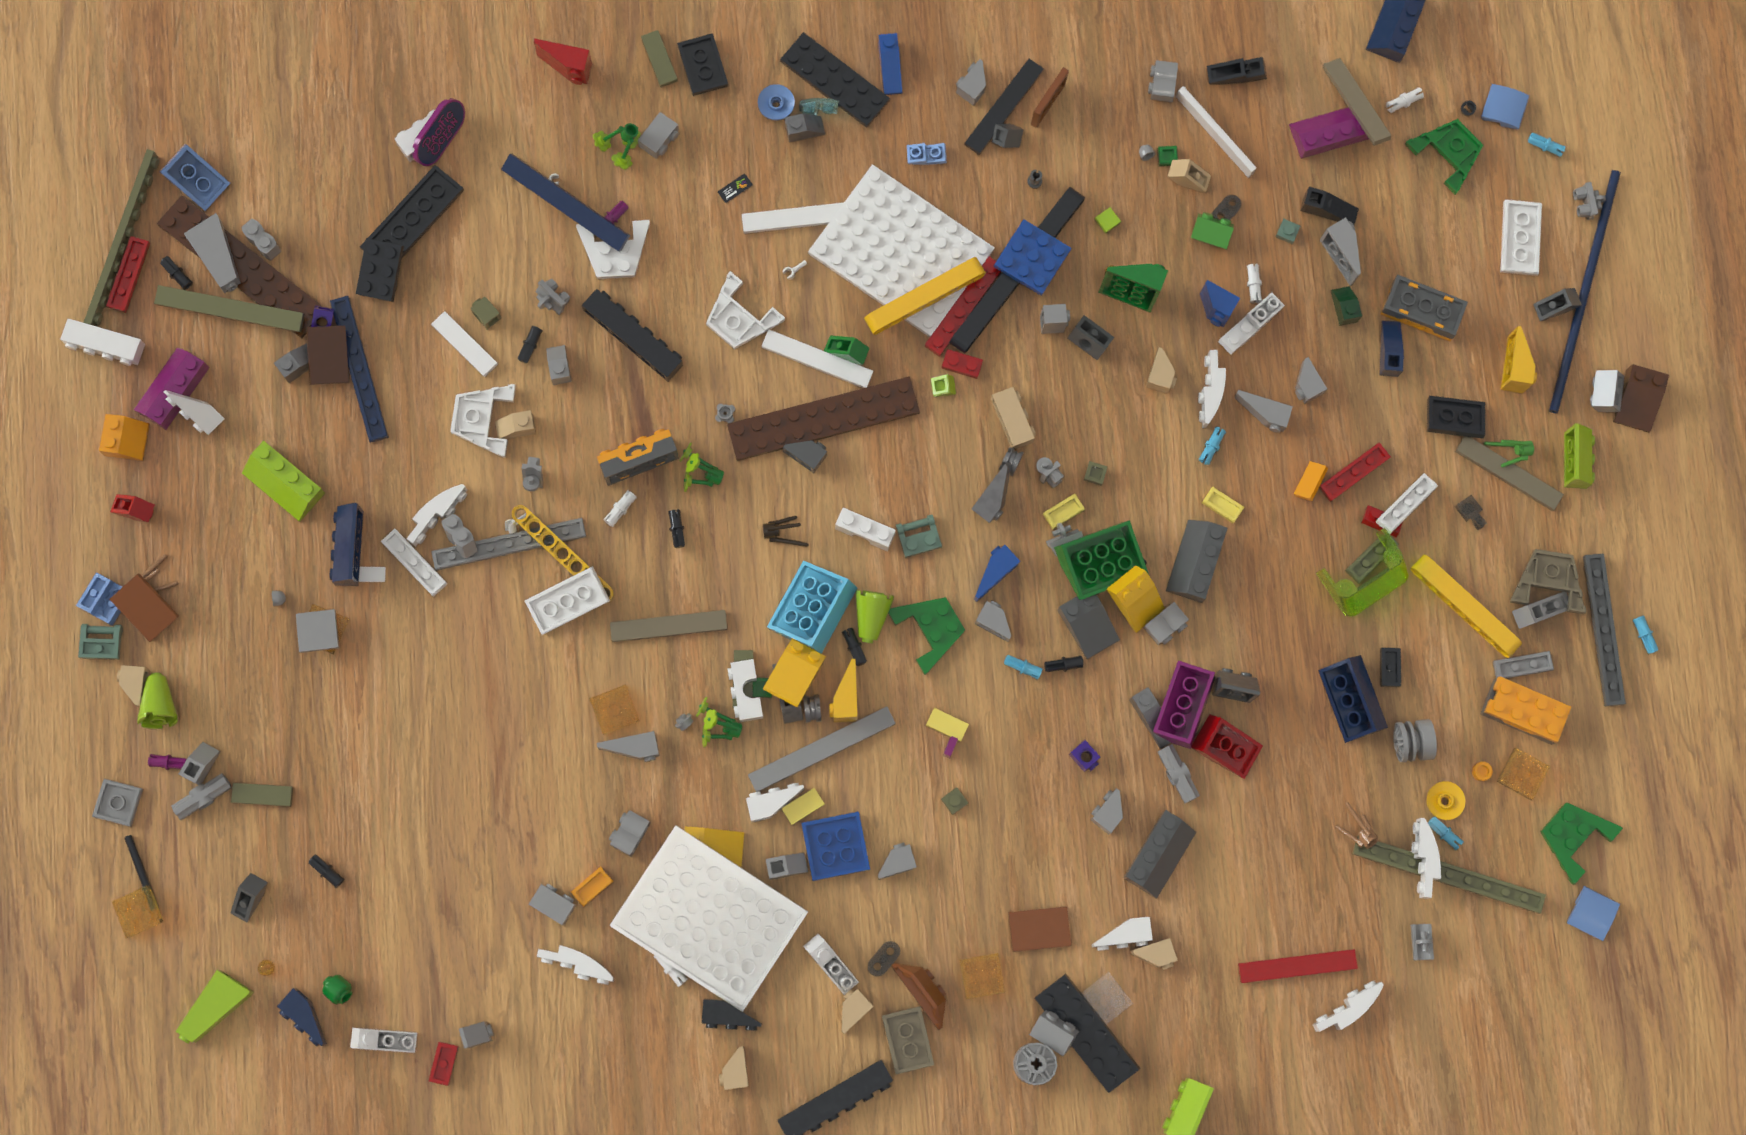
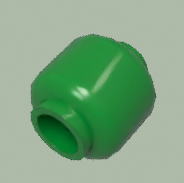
M329 976L324 980L322 993L333 1004H344L352 996V985L343 976Z

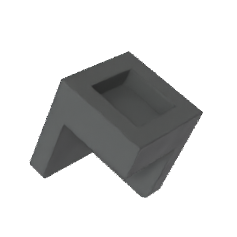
M995 124L992 142L1003 148L1020 147L1024 129L1013 124Z

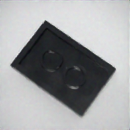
M713 33L677 43L693 96L728 87V81Z
M366 238L356 294L394 302L404 246Z
M1429 396L1427 399V432L1484 438L1485 402Z

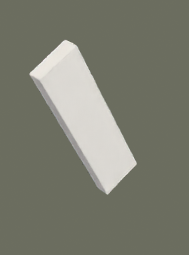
M445 311L431 323L483 377L488 375L498 365Z
M1424 473L1376 520V523L1388 534H1391L1438 485Z
M396 529L392 530L381 540L385 547L433 597L447 585V582Z

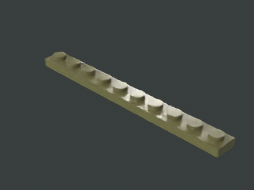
M146 150L83 323L97 327L102 321V311L106 308L110 290H112L130 236H133L135 221H138L140 217V207L146 201V191L148 186L152 184L154 169H157L159 165V157L152 150Z
M1379 841L1368 849L1365 846L1360 848L1355 842L1352 855L1421 876L1418 873L1419 862H1422V859H1414V853ZM1440 861L1441 879L1434 881L1541 914L1546 897L1545 894Z

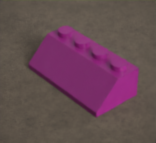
M1349 107L1289 124L1301 159L1369 139Z
M177 347L134 411L167 430L181 409L177 405L173 407L166 400L168 396L164 391L167 390L190 397L208 371V365L193 354Z
M1178 661L1153 733L1173 744L1191 749L1215 681V672Z

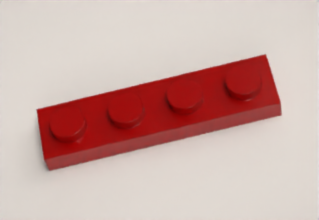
M130 236L106 304L107 308L124 313L127 312L150 246L149 241Z
M1379 442L1320 485L1319 488L1331 502L1390 459L1391 456Z

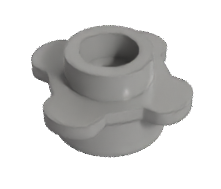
M718 404V411L715 416L716 421L732 423L734 421L733 412L735 407L733 405Z
M684 713L676 719L675 727L680 728L681 731L688 728L693 723L692 715Z

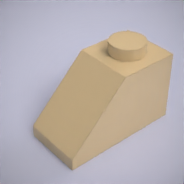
M1182 159L1172 160L1167 177L1177 185L1205 193L1211 175L1192 160Z
M1159 347L1146 387L1168 393L1170 388L1174 389L1177 378H1174L1175 370L1163 348Z
M531 410L512 413L495 421L499 439L536 434Z
M121 665V670L117 672V682H119V686L133 703L140 707L145 681L149 676V669Z
M1170 938L1131 951L1133 956L1156 968L1162 966L1163 970L1173 967V962L1178 961Z
M851 989L843 996L845 1001L842 1003V1032L844 1034L873 1007L858 989L855 991Z
M744 1046L736 1050L722 1069V1074H719L720 1086H724V1090L749 1086Z

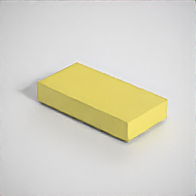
M1213 486L1202 501V504L1233 524L1244 509V506Z
M1073 494L1045 511L1043 516L1052 530L1057 528L1058 523L1061 522L1063 524L1085 511V508L1076 494Z
M934 708L926 726L948 737L958 738L957 741L961 742L969 724Z
M813 788L781 809L790 824L793 825L825 804L816 789Z

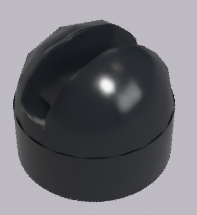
M1465 101L1461 106V112L1465 116H1472L1476 111V105L1473 101ZM1467 106L1472 112L1469 113L1464 107Z

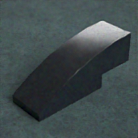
M1263 57L1245 61L1241 58L1207 66L1209 84H1236L1267 79Z

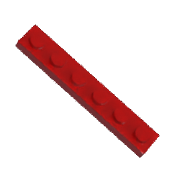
M988 256L982 265L986 274L965 288L924 347L939 357L950 344L949 342L1001 273L1000 270L994 267L996 263L994 259Z

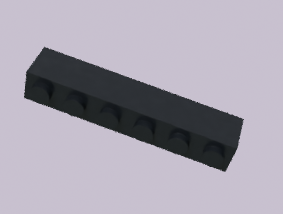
M596 289L582 304L583 311L669 382L683 366L682 357L676 351L671 352L667 348L668 345L662 339L657 340L653 337L654 333L649 328L640 326L639 320L636 317L627 315L624 312L623 306L619 303L614 304L610 300L611 297L605 291L600 292Z
M879 1060L779 1118L777 1121L785 1135H803L808 1130L814 1132L822 1127L820 1123L828 1120V1122H831L840 1117L838 1113L845 1109L848 1112L857 1107L855 1103L862 1099L863 1102H866L874 1097L873 1092L878 1089L883 1092L890 1088V1082L893 1079L882 1060Z

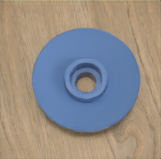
M774 84L767 86L759 94L758 108L761 114L770 120L785 119L794 109V96L783 85ZM777 102L780 105L779 107H774L773 104Z

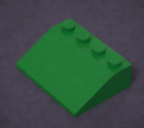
M1160 264L1108 267L1098 293L1151 313L1168 270Z
M1130 520L1054 547L1060 566L1079 600L1106 591L1109 586L1134 566H1138L1148 573Z

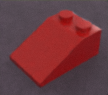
M534 38L535 50L540 59L572 83L577 85L588 83L592 67L588 49Z
M1209 714L1191 748L1235 775L1245 779L1263 745L1223 718Z

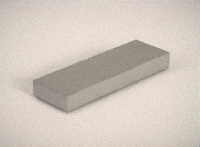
M1550 651L1493 661L1496 678L1501 676L1508 679L1554 670Z

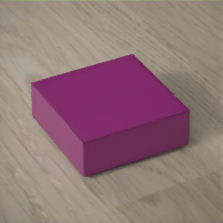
M950 737L943 753L944 757L950 759L958 738Z

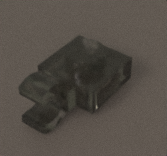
M1472 495L1455 506L1466 522L1470 519L1472 520L1477 530L1487 524L1479 514L1483 509Z

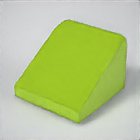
M946 374L931 378L933 397L956 394L953 376Z

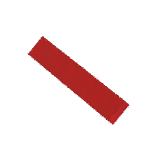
M1355 949L1238 963L1241 983L1358 969Z

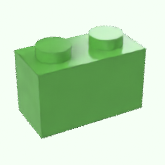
M1203 212V214L1198 213L1191 238L1227 249L1234 229V224H1231L1232 221L1221 218V220L1215 219L1212 214Z

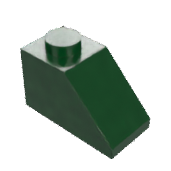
M1350 286L1331 290L1339 326L1357 323L1361 319L1362 313L1358 298Z

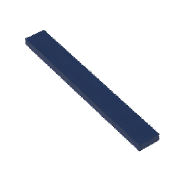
M509 154L501 168L502 171L617 251L623 249L630 237L628 233L514 154Z
M349 296L330 300L331 307L334 309L333 314L336 325L346 327L348 368L369 442L372 443L389 438Z

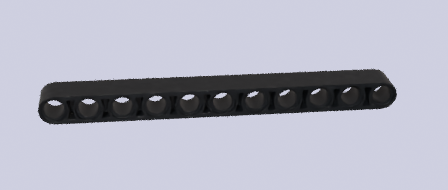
M1069 187L1038 228L1056 238L1081 206L1085 197L1072 187ZM1002 272L953 335L949 343L965 354L1020 283Z

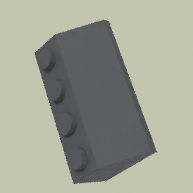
M1188 520L1166 588L1167 592L1203 603L1208 593L1228 529L1227 527L1208 521Z
M1163 811L1123 878L1157 899L1195 836L1196 831L1169 811Z

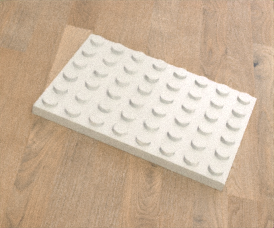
M872 164L809 249L808 254L884 306L973 257H977L982 266L995 247ZM966 287L910 316L905 321L928 337H931Z
M675 825L610 926L743 1012L808 911Z

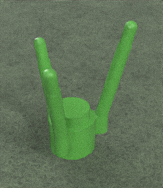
M1501 440V442H1484V445L1514 447L1515 454L1520 457L1501 464V467L1526 461L1528 456L1534 454V444L1532 441Z

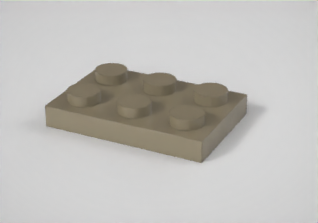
M920 1006L882 1015L895 1074L934 1065Z

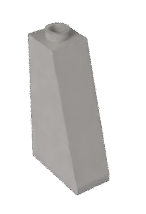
M215 213L185 232L184 235L219 287L226 293L235 290L241 282L223 223Z

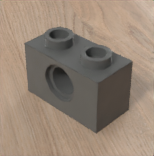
M1084 315L1067 339L1098 360L1114 337Z

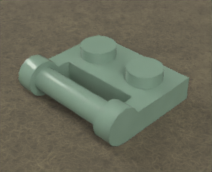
M932 514L928 515L927 518L907 524H896V530L905 558L942 548ZM927 525L930 527L929 531L905 537L904 532Z
M82 624L78 658L119 660L121 636L123 633L122 625H115L113 627ZM113 634V639L88 638V635Z

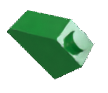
M830 335L824 351L852 363L863 365L870 348L853 337Z

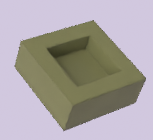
M1089 461L1084 481L1102 486L1108 466Z
M955 788L941 798L952 815L968 804L958 788Z

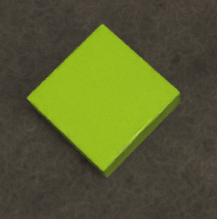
M1111 207L1095 217V221L1105 234L1121 224V220Z

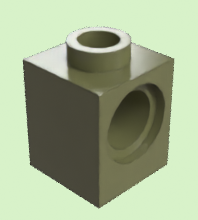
M486 297L477 299L470 308L474 316L487 330L501 319L500 313Z

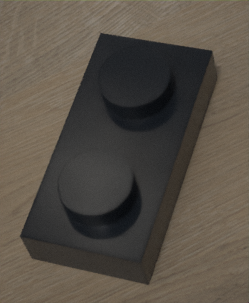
M1380 648V687H1401V648Z

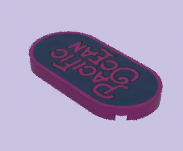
M454 98L445 99L430 116L413 143V148H415L413 158L417 163L423 166L433 165L448 147L464 122L465 108L460 101Z

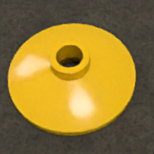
M1442 781L1433 785L1428 791L1426 797L1427 807L1438 819L1452 820L1463 812L1465 795L1458 785L1449 781ZM1442 798H1445L1447 800L1446 805H1443L1441 803Z

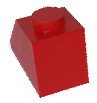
M116 494L110 512L136 521L149 522L153 516L155 504L136 496Z

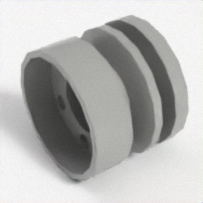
M1430 719L1415 721L1414 728L1410 721L1395 723L1393 742L1396 756L1400 763L1407 762V760L1410 762L1415 761L1416 754L1420 761L1435 759L1437 741L1435 729Z
M1028 1043L1020 1047L1015 1053L1013 1068L1017 1077L1024 1083L1042 1085L1050 1081L1055 1075L1057 1058L1053 1050L1047 1045ZM1035 1058H1037L1038 1062H1041V1066H1038L1036 1070L1031 1065V1061H1035Z

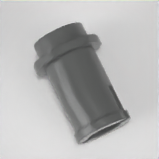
M1036 169L1030 173L1027 179L1028 185L1035 189L1039 188L1042 184V172L1038 171L1036 173Z

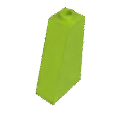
M216 970L175 1032L180 1034L179 1038L188 1044L190 1041L197 1043L252 996L254 991L225 972Z

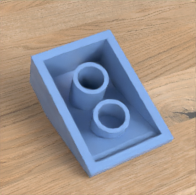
M184 144L160 171L164 177L204 211L209 208L230 184L229 181L187 144Z

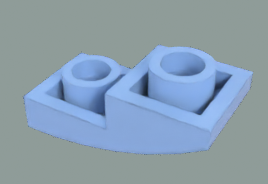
M945 143L907 145L908 164L931 165L947 163Z

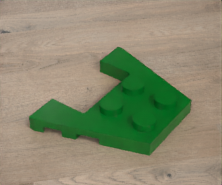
M1458 119L1437 127L1428 133H1423L1414 139H1409L1405 143L1416 156L1431 144L1457 170L1443 183L1454 195L1459 192L1483 147V144Z
M946 597L890 608L888 613L895 626L913 616L930 644L932 651L916 659L924 675L932 669L965 632L963 625Z
M1564 803L1540 832L1551 851L1559 860L1560 866L1569 877L1570 883L1574 885L1586 872L1571 858L1576 850L1595 829L1611 842L1623 828L1572 804Z

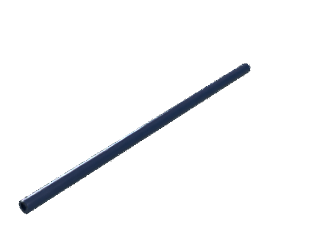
M1617 170L1611 171L1605 194L1606 201L1603 202L1579 293L1582 306L1575 309L1549 408L1551 413L1557 414L1559 412L1621 174Z

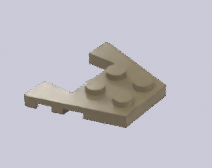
M1535 549L1510 599V603L1528 605L1531 587L1568 592L1567 612L1585 614L1586 606L1583 604V594L1578 583L1579 577L1574 556Z

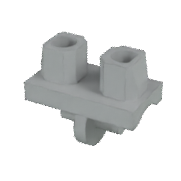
M1587 182L1583 187L1576 188L1573 191L1574 199H1583L1584 205H1578L1577 207L1578 217H1587V220L1594 219V216L1598 214V209H1602L1601 203L1606 201L1605 195H1599L1598 190L1593 191L1592 182Z
M553 279L546 282L543 280L538 282L539 286L536 290L538 295L536 298L540 302L537 307L540 309L544 307L548 310L553 309L558 315L563 313L564 307L570 300V296L564 291L558 295L555 292L558 285Z
M528 457L527 464H522L523 487L527 491L543 488L540 458Z
M1044 457L1039 459L1036 464L1037 471L1042 474L1040 477L1042 484L1047 481L1053 489L1064 478V475L1059 471L1061 464L1058 461L1053 465L1049 458Z
M1060 522L1057 524V530L1052 531L1055 538L1047 540L1046 544L1057 556L1054 547L1083 537L1082 531L1078 529L1070 531L1072 530L1070 525L1063 527Z
M1412 924L1413 960H1434L1431 924Z

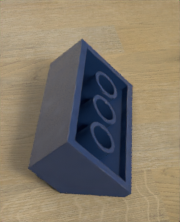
M1385 0L1366 50L1400 63L1406 53L1426 0Z
M358 503L337 506V512H334L333 521L336 523V531L332 532V542H335L334 550H331L333 569H330L329 577L335 586H359L364 511Z
M1361 655L1347 658L1318 670L1345 743L1388 728Z

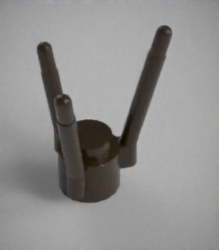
M797 516L769 521L763 524L764 539H769L770 542L805 547L809 545L805 542L776 538V536H780L781 529L801 526V523L779 525L795 520Z

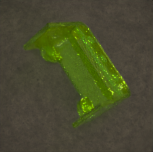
M1385 528L1376 532V535L1386 548L1383 554V561L1388 568L1358 588L1349 579H1342L1335 583L1325 568L1316 572L1346 616L1352 617L1359 614L1408 580L1409 573L1402 552Z

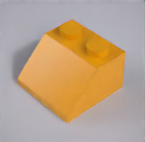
M106 414L99 451L108 457L143 461L149 423L126 416Z

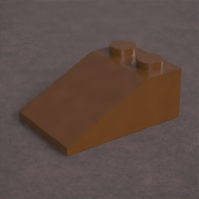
M1634 364L1626 369L1620 412H1615L1613 422L1649 433L1665 394L1669 374Z

